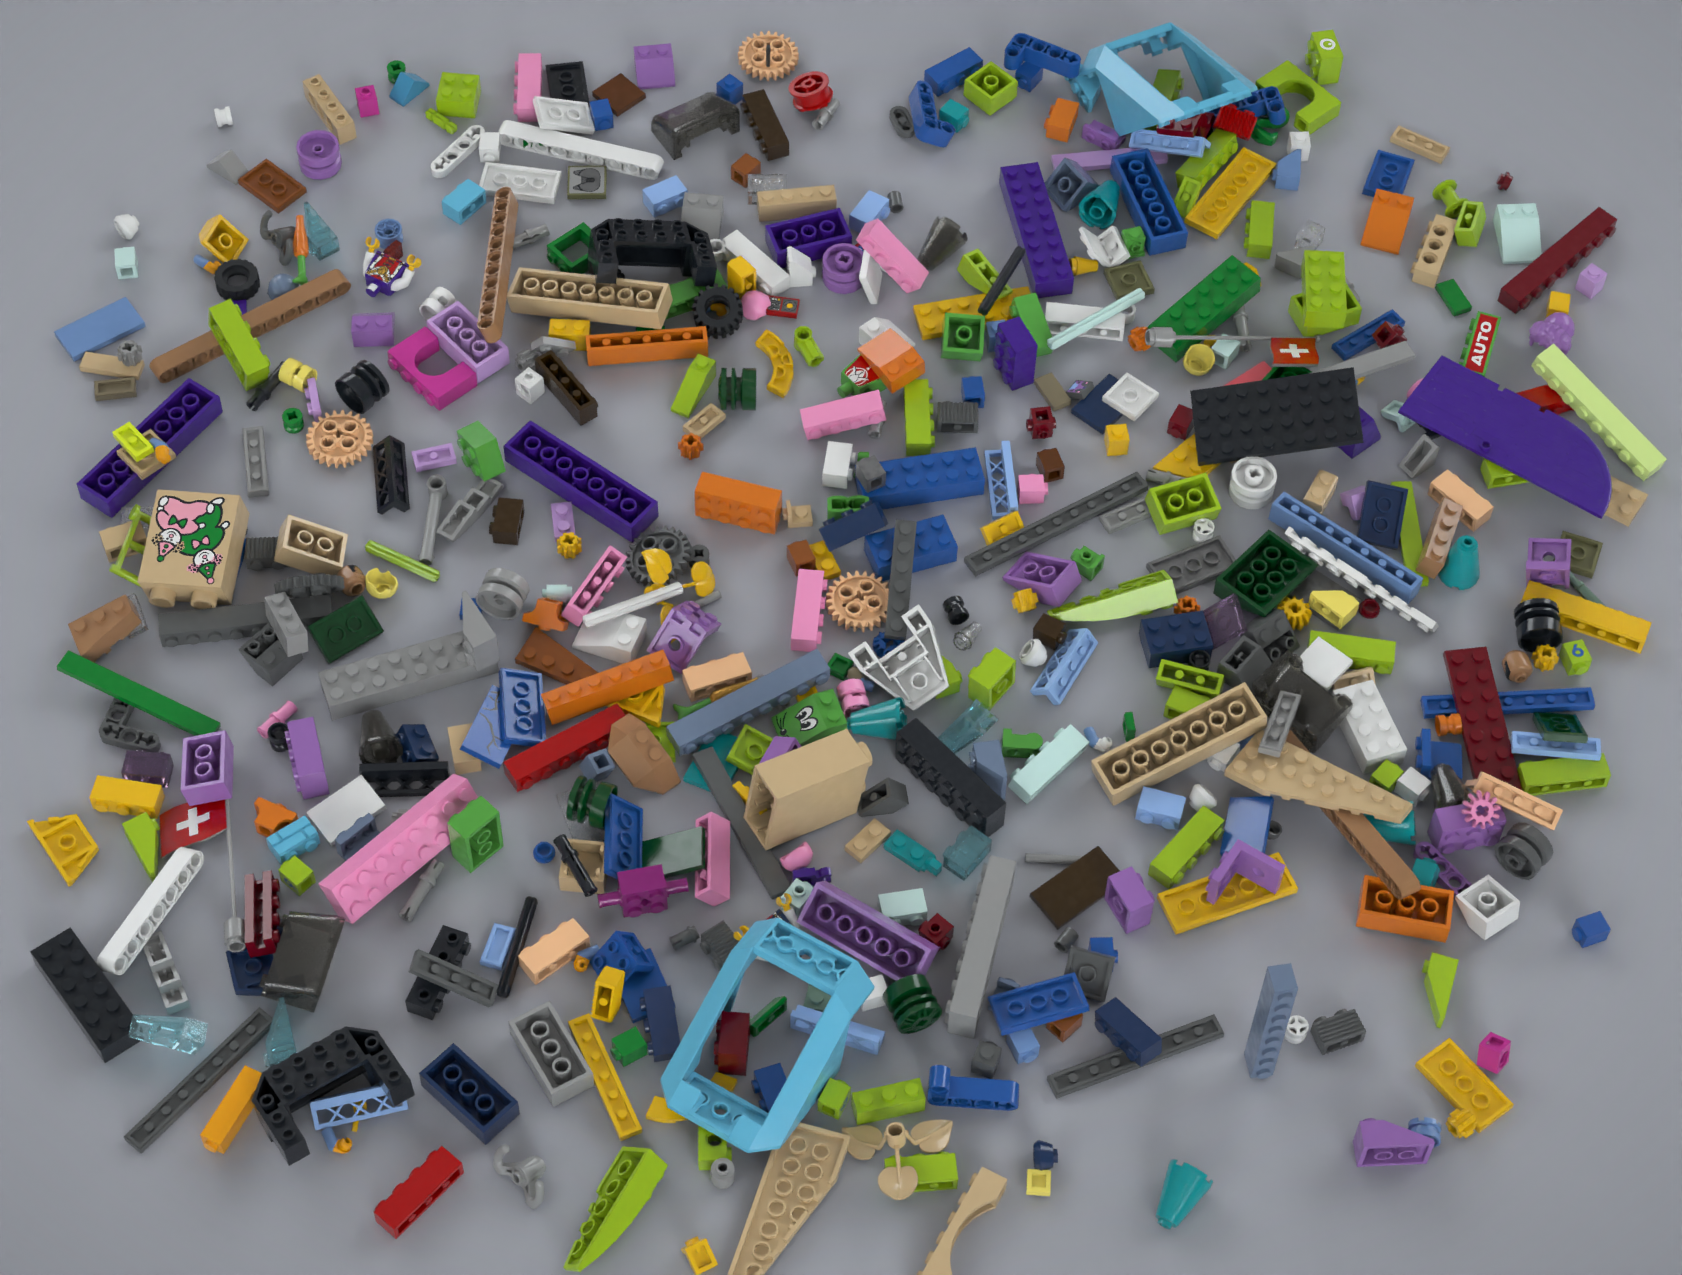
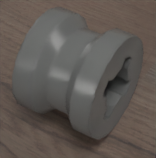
M703 545L691 547L693 552L690 555L692 561L689 562L691 569L696 562L702 561L708 565L710 564V554L707 547Z

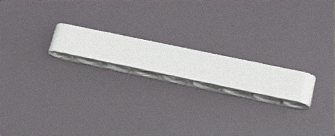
M511 120L503 121L498 131L500 132L501 145L589 166H607V170L649 180L658 178L664 164L662 157L653 153L554 130L540 129V127ZM523 140L528 143L525 148L523 147Z

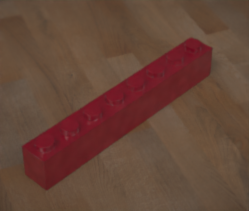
M1601 207L1595 209L1505 284L1500 290L1497 301L1515 314L1521 309L1525 310L1534 298L1538 299L1546 288L1550 289L1558 278H1563L1570 268H1575L1583 257L1587 258L1595 247H1600L1607 237H1612L1616 231L1617 219Z

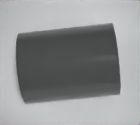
M899 191L890 192L887 196L890 211L899 213L904 208L901 193Z
M1066 927L1054 942V945L1058 950L1066 953L1078 939L1079 935L1074 929Z

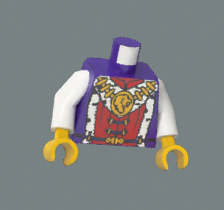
M370 236L367 237L366 245L369 247V250L366 251L363 262V276L368 286L366 293L371 297H376L379 292L391 296L396 291L408 287L415 273L414 268L421 266V260L416 258L413 263L415 256L410 254L407 257V263L380 251L374 253V250L379 248L380 242L378 239H375V243L371 245L372 238Z

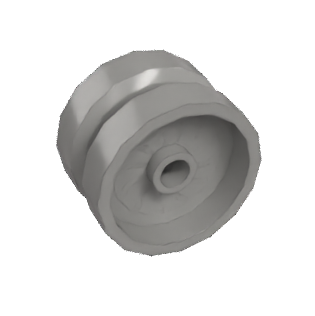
M504 568L488 570L482 582L483 585L476 595V603L484 612L502 620L517 618L530 591L529 584L523 577L511 570Z

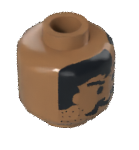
M347 565L339 570L337 576L344 577L345 589L341 591L345 595L357 596L365 590V575L358 566Z
M1512 650L1502 660L1505 676L1510 681L1522 683L1532 674L1533 668L1525 652Z

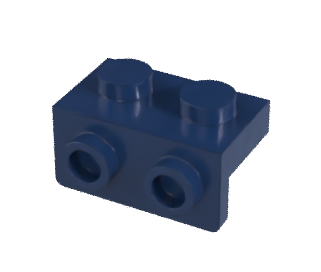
M425 724L401 725L394 736V742L403 763L437 762L439 760Z

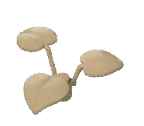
M942 1119L924 1121L912 1128L911 1136L909 1131L905 1130L904 1126L899 1122L890 1123L886 1127L884 1137L878 1128L870 1125L842 1127V1134L850 1136L851 1140L847 1151L852 1157L859 1160L871 1159L875 1155L876 1150L883 1148L886 1141L891 1148L895 1149L896 1167L883 1169L878 1176V1185L885 1195L894 1200H903L915 1191L918 1184L916 1170L912 1166L901 1167L899 1149L905 1145L906 1138L913 1145L919 1144V1148L925 1153H938L944 1150L949 1143L953 1122Z

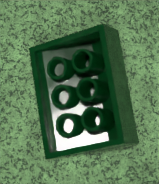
M1268 529L1216 578L1213 594L1230 606L1266 617L1318 567V564Z

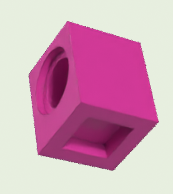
M374 85L355 88L360 117L378 115L379 108Z
M1490 1032L1479 1044L1477 1065L1498 1074L1509 1062L1511 1041Z

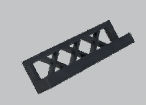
M389 435L373 446L377 513L381 515L393 507L402 512L410 509L405 443ZM385 447L382 455H380V450ZM387 495H388V500H389V501L384 504V502H385V500H386V498H387Z
M448 761L359 764V774L368 783L375 782L379 785L374 790L379 797L427 796L435 789L431 784L450 777ZM414 781H420L423 784L419 789H412L409 786ZM391 782H398L401 785L396 790H390L387 787Z

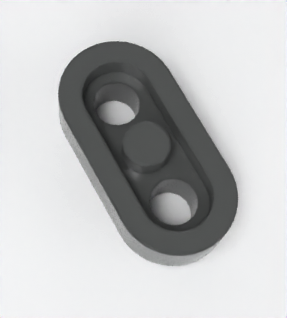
M903 106L893 107L890 110L889 119L896 133L902 138L913 137L915 132L909 111Z

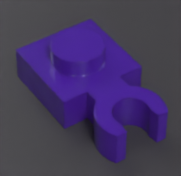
M802 867L798 870H792V882L797 878L802 882L810 883L813 887L816 882H831L832 874L830 867H824L819 870H815V867Z

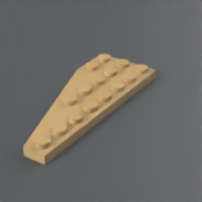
M1264 730L1255 733L1225 769V777L1264 796L1270 797V794L1282 796L1284 800L1290 801L1291 798L1305 801V804L1331 810H1350L1351 814L1373 815L1375 819L1398 824L1404 821L1413 807L1412 803L1285 741L1280 757L1259 753L1258 748L1265 732Z
M800 1122L780 1149L771 1150L728 1275H764L837 1182L851 1140L849 1135Z

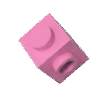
M1043 474L1018 475L1017 490L1019 504L1044 503V495H1048V483H1044Z

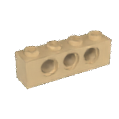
M318 74L303 80L305 98L328 130L337 138L339 145L357 138L353 119L321 75Z
M1436 214L1434 221H1429L1426 230L1429 234H1424L1421 243L1423 249H1418L1416 255L1418 262H1413L1410 273H1413L1412 282L1435 288L1455 235L1454 229L1457 220Z

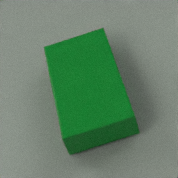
M1454 279L1436 284V291L1454 317L1472 310V305Z

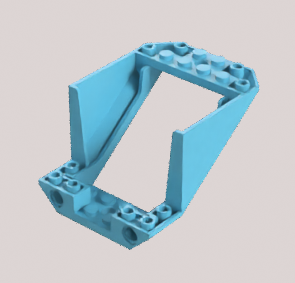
M1171 22L1090 49L1079 73L1080 77L1087 75L1088 78L1098 75L1115 131L1119 136L1157 124L1160 128L1169 125V120L1175 119V122L1211 111L1252 96L1251 92L1258 90L1254 83L1197 38ZM1141 45L1144 55L1151 53L1153 57L1162 54V49L1167 48L1168 51L1181 47L1203 100L1196 103L1188 96L1174 101L1168 100L1121 59L1117 52Z
M779 918L756 921L731 950L660 1079L667 1108L746 1153L780 1149L818 1100L830 1078L834 1079L840 1071L850 1020L875 987L859 962ZM806 954V955L810 956L811 958H810V959H802V958L800 957V955ZM757 956L831 996L769 1113L694 1072L699 1064L706 1040L722 1011L730 1012L732 1010L744 973ZM723 1109L726 1114L719 1115L714 1110Z

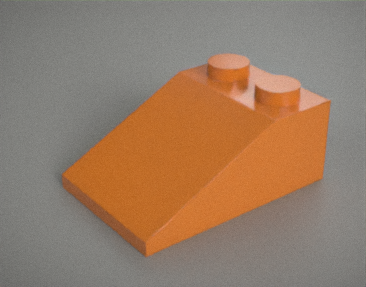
M1377 188L1360 245L1398 255L1411 214L1414 197Z
M891 328L857 348V351L892 394L925 373V361L913 346Z

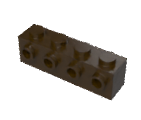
M762 89L743 94L740 108L742 113L747 116L746 120L749 128L752 127L755 141L759 142L761 154H765L767 161L789 156V140L765 90Z
M552 350L534 359L535 371L544 378V384L580 426L598 417V403L596 399L590 395L584 385L576 379L574 374L569 371Z

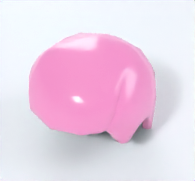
M748 291L741 298L742 316L748 320H758L760 317L765 316L767 307L771 306L769 296L761 291Z
M805 841L798 848L781 857L780 862L786 870L792 872V870L807 867L812 861L813 851Z

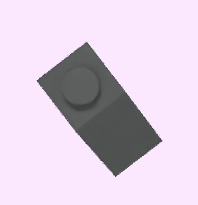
M886 778L863 792L858 805L859 816L893 814L909 804L906 785Z

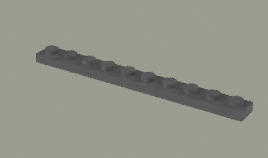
M1135 472L965 556L964 563L976 577L1148 491L1149 485L1138 472Z

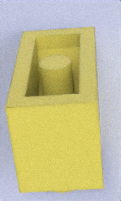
M1343 590L1312 591L1308 601L1309 606L1340 630L1357 614L1359 602L1355 597Z

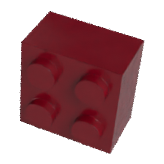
M722 1011L721 1020L716 1022L717 1036L714 1042V1065H718L719 1073L746 1076L750 1041V1013Z

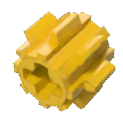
M573 532L563 533V536L557 539V553L564 556L565 559L576 558V555L582 552L581 537L575 536Z
M1032 588L1013 593L1014 598L1011 599L1013 609L1017 608L1018 613L1037 608L1036 603L1039 601L1037 593H1033Z
M1549 644L1537 646L1531 656L1534 667L1542 672L1544 670H1553L1559 660L1556 653L1557 649L1552 648Z
M1456 1108L1449 1114L1450 1117L1447 1118L1445 1124L1448 1131L1455 1138L1458 1137L1460 1139L1463 1136L1466 1139L1474 1133L1473 1130L1476 1129L1477 1121L1470 1110L1465 1108L1459 1110Z

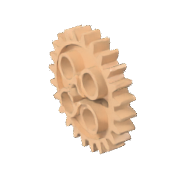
M760 31L759 36L753 33V38L747 37V42L742 41V46H739L738 59L741 69L746 70L747 75L752 73V78L759 76V80H762L763 77H766V80L769 81L770 77H773L776 81L777 76L783 79L784 73L790 75V70H795V66L798 65L799 53L798 47H795V42H790V37L784 39V34L777 36V32L771 35L770 31H767V34L764 35ZM767 45H770V67L766 66Z
M333 410V415L331 416L326 412V418L319 416V422L313 421V427H308L309 434H306V445L309 454L313 455L314 460L319 459V464H323L326 461L327 467L335 464V468H338L339 464H342L346 468L348 462L354 465L355 459L361 462V455L367 457V450H371V444H373V432L370 423H366V418L360 419V414L353 416L352 411L345 414L344 410H342L340 414H337Z
M855 571L854 576L847 572V578L840 575L839 581L834 580L833 586H829L828 593H826L828 615L832 614V621L838 620V626L845 624V630H848L850 626L853 627L854 632L857 631V628H861V631L865 632V627L873 631V625L880 628L881 621L886 623L888 582L882 583V577L875 579V573H872L869 577L866 571L863 572V575H859V572Z

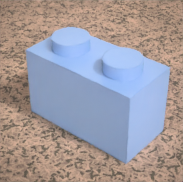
M677 175L642 189L643 203L655 218L673 209L682 207L685 192L688 193V190Z
M869 190L849 214V228L860 233L865 223L877 218L880 221L886 219L890 213L889 199Z
M1143 786L1135 819L1146 824L1152 823L1166 829L1178 830L1186 797Z

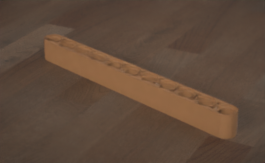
M502 187L497 190L494 198L477 327L487 343L497 342L501 338L519 206L510 187Z
M334 269L241 315L243 321H247L250 325L252 337L258 338L344 295L350 290L351 284L339 269ZM210 330L156 357L150 362L149 368L161 383H167L224 355V352Z
M1290 730L1286 741L1309 752ZM1319 807L1398 900L1420 891L1421 885L1416 875L1363 813L1355 815L1351 814L1350 810L1339 809V811Z

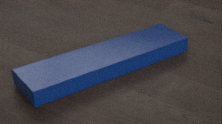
M1392 309L1333 343L1331 349L1345 361L1376 343L1372 334L1385 321L1394 325L1398 324L1401 327L1405 326V321Z

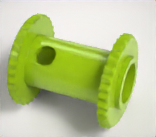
M1449 179L1439 183L1434 188L1432 196L1434 199L1444 202L1446 205L1445 216L1453 219L1459 217L1463 202L1469 200L1459 198L1455 192L1457 188L1456 181Z

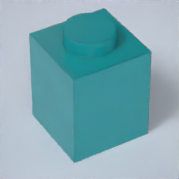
M949 99L939 110V120L952 124L956 129V133L965 128L969 123V108L952 99Z
M1423 857V860L1416 858L1412 872L1418 878L1420 885L1435 887L1440 868L1435 860Z

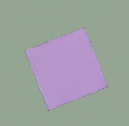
M1362 485L1340 493L1342 505L1349 507L1351 519L1360 520L1366 486Z

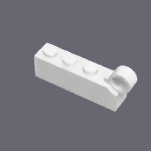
M738 230L723 238V241L720 239L710 240L712 249L720 250L713 252L716 262L722 259L729 262L731 259L742 256L756 269V287L761 292L770 296H779L789 289L790 275Z
M1047 302L1045 319L1051 334H1058L1102 308ZM1133 304L1123 310L1130 314L1119 312L1080 334L1078 337L1123 341L1125 324H1130L1135 319V305Z

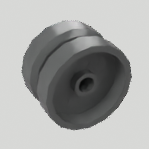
M1520 822L1514 824L1507 832V835L1502 837L1494 848L1495 856L1505 870L1513 876L1524 880L1534 878L1541 867L1553 855V847L1548 838L1534 826Z

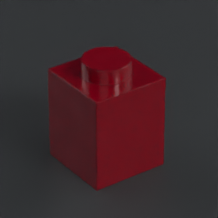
M1178 404L1169 419L1167 433L1185 441L1194 427L1193 413L1191 408Z

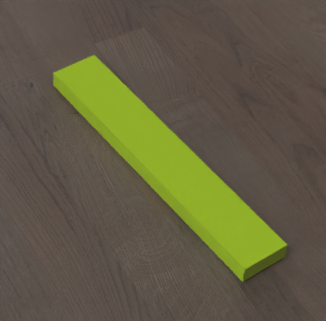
M1412 481L1391 482L1390 485L1408 489L1399 539L1403 566L1423 577L1421 586H1428V576L1415 571L1423 545Z

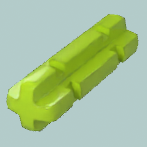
M429 108L425 112L427 119L433 121V123L448 133L454 134L457 131L455 123L439 112L437 113L433 108Z

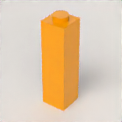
M246 1065L243 1067L200 1134L203 1146L207 1150L214 1153L218 1151L222 1154L226 1152L254 1108L252 1098L260 1080L261 1072Z

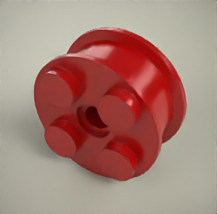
M812 71L799 75L792 80L788 90L794 97V107L800 112L827 107L833 97V90L828 86V76L823 72Z

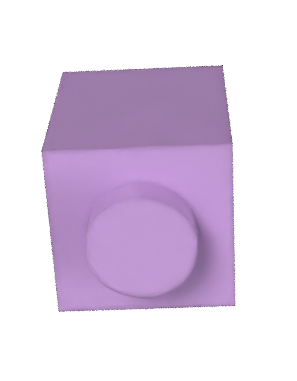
M1591 263L1580 273L1575 289L1589 299H1592L1603 289L1608 273Z

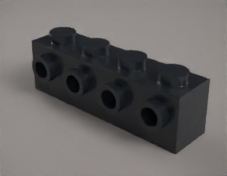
M443 925L429 954L461 968V961L464 955L467 956L471 949L468 933ZM417 976L405 1000L407 1012L433 1020L435 1014L440 1013L443 1007V998L445 994L450 993V990Z

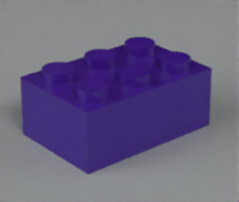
M1020 316L999 323L997 333L995 334L996 346H994L995 358L993 359L995 369L1001 372L1004 383L1008 384L1012 391L1033 384L1038 348L1036 341Z

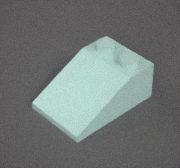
M1536 203L1497 204L1493 223L1502 263H1532L1542 254Z

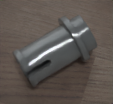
M687 926L686 930L669 937L670 942L674 943L672 946L675 951L691 942L696 943L697 939L700 938L695 926Z

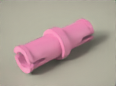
M287 701L277 712H272L269 715L270 718L257 728L258 733L267 739L269 727L278 722L285 724V721L297 712L296 705L291 701Z

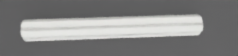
M676 582L584 615L583 623L586 627H591L680 595L683 593V587L680 582Z

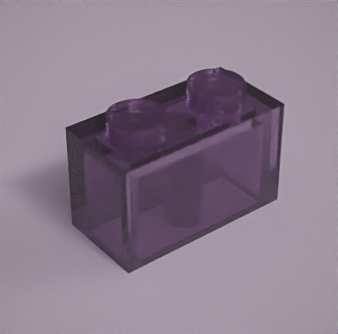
M127 750L121 774L125 780L162 785L163 788H168L174 764L171 754L165 752L154 753L143 750Z

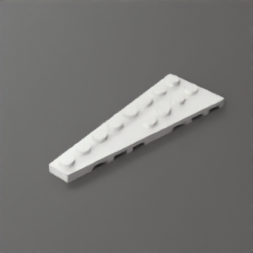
M1288 527L1285 535L1292 542L1291 545L1304 555L1307 553L1308 557L1322 567L1325 564V567L1337 577L1342 575L1352 587L1357 588L1360 586L1365 589L1363 593L1368 597L1381 599L1383 606L1391 611L1393 608L1400 611L1399 616L1407 621L1413 619L1418 623L1417 627L1426 633L1429 630L1435 633L1439 627L1437 622L1414 607H1408V604L1399 597H1392L1382 586L1373 585V582L1367 579L1368 577L1340 559L1336 560L1325 549L1317 548V545L1307 537L1300 539L1293 528Z

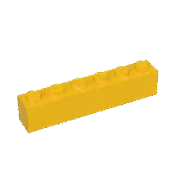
M1529 580L1521 600L1522 603L1533 598L1550 599L1556 602L1559 607L1561 626L1637 653H1641L1652 622L1646 621L1643 618H1637L1600 603L1586 600L1580 596H1575Z

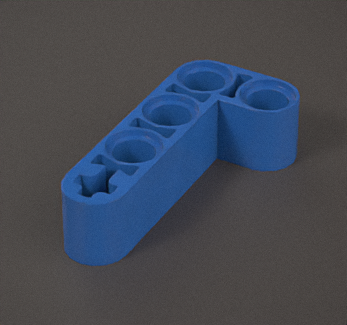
M1018 33L1013 36L1005 48L1004 67L1008 70H1017L1026 61L1067 78H1075L1080 72L1081 57L1074 52L1033 36Z
M917 81L909 95L915 136L922 142L938 147H947L956 129L952 124L937 119L932 87L925 81Z
M1274 86L1251 92L1252 96L1231 103L1237 106L1239 111L1249 110L1255 113L1254 117L1267 114L1270 123L1273 125H1280L1286 120L1282 97L1278 88ZM1221 107L1208 111L1207 113H1214L1216 120Z
M934 1065L929 1069L927 1101L932 1105L1003 1111L1016 1110L1019 1106V1084L1015 1081L950 1076V1068L944 1065Z

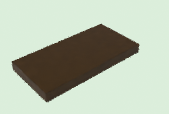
M1097 846L1030 893L1029 897L1058 930L1105 897L1108 876L1120 872V870L1103 850Z

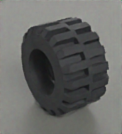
M713 284L714 287L710 288L708 285L705 287V291L701 289L698 292L699 296L694 298L692 306L693 318L696 327L706 326L707 337L713 335L714 339H718V336L722 335L723 339L726 338V334L729 333L731 336L734 334V329H739V323H742L743 320L742 301L739 299L738 293H734V289L731 287L727 289L726 285L722 284L721 287H718V284ZM722 303L730 311L723 319L715 320L706 314L707 309L713 304Z

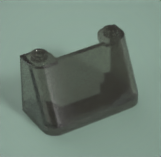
M715 92L705 93L700 97L657 114L651 121L652 133L673 160L682 157L681 150L685 146L687 148L690 147L691 139L720 127L723 132L728 129L731 135L740 131V111L738 107Z
M1287 650L1252 683V694L1269 719L1280 690L1301 695V701L1290 730L1309 752L1315 753L1352 710L1353 703L1345 694L1338 693L1333 696L1303 671V660L1301 657Z
M289 911L288 915L284 914L279 926L284 929L269 973H263L259 987L263 988L261 996L314 1013L346 918L337 915Z

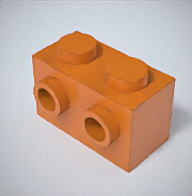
M1057 98L1055 105L1052 104L1050 107V118H1046L1044 123L1047 138L1068 143L1078 117L1079 103Z

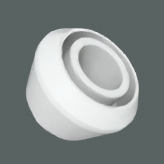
M123 214L115 216L114 226L122 238L130 240L138 231L139 222L134 215Z
M1031 639L1024 645L1020 652L1022 664L1033 667L1044 664L1047 659V651L1039 639Z
M1195 784L1189 795L1191 800L1189 804L1197 812L1203 805L1208 809L1217 806L1216 797L1202 784Z

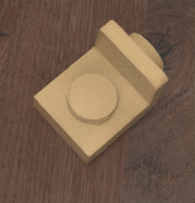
M786 500V508H782L783 520H787L788 528L813 526L811 505L791 506L790 500Z

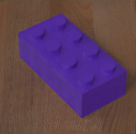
M840 208L765 225V242L773 261L781 268L787 267V247L789 246L810 257L811 261L823 259L825 251L835 244H852V234Z

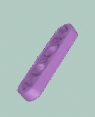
M1423 841L1415 846L1413 853L1415 860L1416 858L1423 860V857L1435 860L1436 864L1444 866L1445 871L1439 873L1437 883L1443 889L1454 891V900L1456 895L1472 885L1432 844ZM1420 851H1422V852L1427 851L1428 854H1425V853H1424V854H1420ZM1455 879L1460 882L1461 886L1458 888L1452 887L1449 881Z

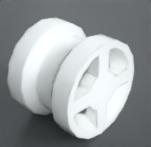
M229 106L221 110L218 108L214 109L218 128L224 124L233 125Z
M1207 518L1198 519L1193 527V540L1200 543L1213 538L1214 523Z
M1299 1015L1291 1016L1285 1032V1039L1292 1044L1302 1043L1309 1029L1307 1020Z

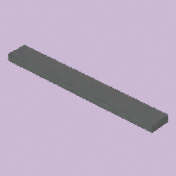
M713 747L692 754L694 763L725 818L730 821L733 832L771 899L782 896L791 884L771 849H764L744 819L746 805L739 793L732 787L733 782Z
M259 1007L124 1136L125 1141L142 1154L277 1024L276 1020Z
M1215 1014L1159 1034L1162 1038V1053L1142 1067L1224 1037V1032ZM1118 1049L1048 1075L1047 1081L1055 1098L1058 1099L1141 1067L1136 1062L1130 1061L1124 1051Z

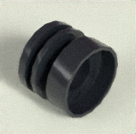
M367 360L359 361L356 366L351 368L350 372H346L335 382L336 391L342 401L358 414H364L373 407L374 402L380 401L390 391L389 384L382 372Z
M1533 598L1517 605L1514 609V619L1517 628V642L1521 649L1533 653L1537 646L1549 644L1552 648H1556L1562 643L1563 633L1560 624L1559 607L1556 602L1545 598Z

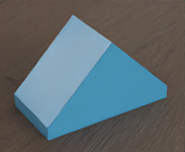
M400 72L389 97L404 107L430 85L416 74Z

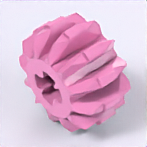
M1477 790L1476 798L1470 793L1468 797L1471 801L1464 800L1462 802L1468 808L1462 809L1461 812L1462 814H1468L1464 820L1466 822L1472 821V827L1476 828L1480 822V827L1485 829L1486 821L1491 826L1494 825L1491 818H1499V815L1494 813V811L1500 810L1501 807L1494 805L1497 802V798H1490L1488 791L1482 797L1481 791ZM1479 805H1481L1482 807L1486 806V808H1484L1485 812L1483 814H1481L1480 812L1476 813V811H1478L1477 807Z

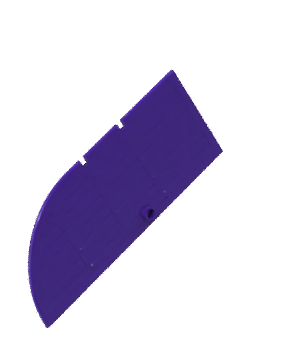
M1441 355L1399 409V414L1600 519L1606 513L1612 492L1610 471L1601 451L1581 429L1548 409L1544 413L1539 411L1541 409L1540 405L1507 388H1504L1503 391L1498 390L1499 384Z

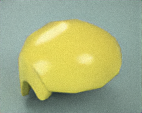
M1201 343L1190 346L1183 357L1184 368L1195 376L1207 374L1215 363L1213 350Z
M373 568L365 576L366 590L372 597L378 599L390 598L398 589L397 578L390 571L382 573L378 568Z

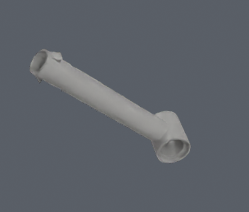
M439 474L432 475L427 480L430 497L421 553L418 555L419 562L425 565H431L435 559L433 549L441 501L448 495L446 480Z

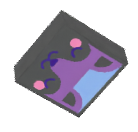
M1076 380L1066 393L1069 398L1084 400L1094 389L1093 382Z

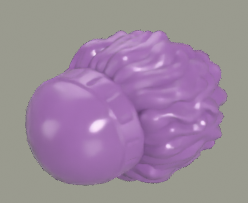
M1555 312L1546 317L1544 321L1535 322L1529 329V345L1532 346L1536 342L1539 343V346H1544L1547 349L1552 344H1555L1566 355L1571 349V338L1575 331L1572 318L1566 313Z

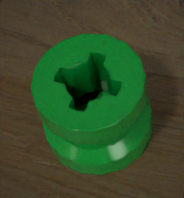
M394 60L388 63L387 72L390 83L395 84L400 72L406 71L404 62Z
M288 408L283 412L282 420L286 432L291 434L301 432L304 428L302 412L297 408Z

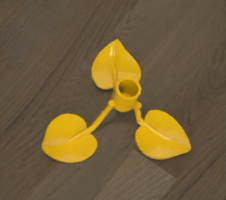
M653 548L642 551L648 574L654 584L645 588V594L665 587L663 583L669 579L668 574L672 570V562L664 550ZM702 561L696 562L691 569V577L694 582L683 584L682 587L695 586L696 593L700 597L711 594L715 588V577L710 566ZM665 600L656 603L657 605H664L660 614L661 625L674 607L673 604L664 602Z

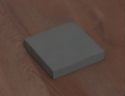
M1071 945L1064 975L1075 972L1085 997L1105 1002L1116 957Z

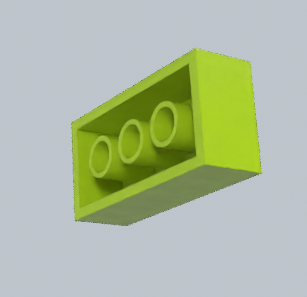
M1304 250L1301 263L1303 326L1343 329L1347 315L1344 252Z
M230 298L208 309V326L245 391H249L262 385L267 380L270 373V361L266 354L263 355L261 353L258 339L252 337L250 325L247 321H243L240 316L242 313L237 304L234 305Z

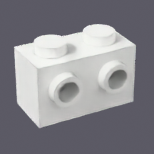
M828 441L822 474V486L847 489L848 481H852L853 469H850V467L855 465L856 453L852 452L853 444Z

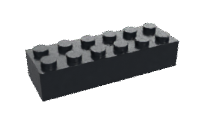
M915 718L897 731L896 759L899 763L905 764L915 778L921 779L925 783L926 788L940 798L943 805L950 807L960 821H965L975 835H979L983 840H986L1004 826L1006 802L923 723Z
M71 927L30 951L35 965L104 1063L145 1039L141 1025Z

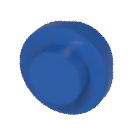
M548 842L538 843L533 850L534 859L539 863H549L555 858V848Z

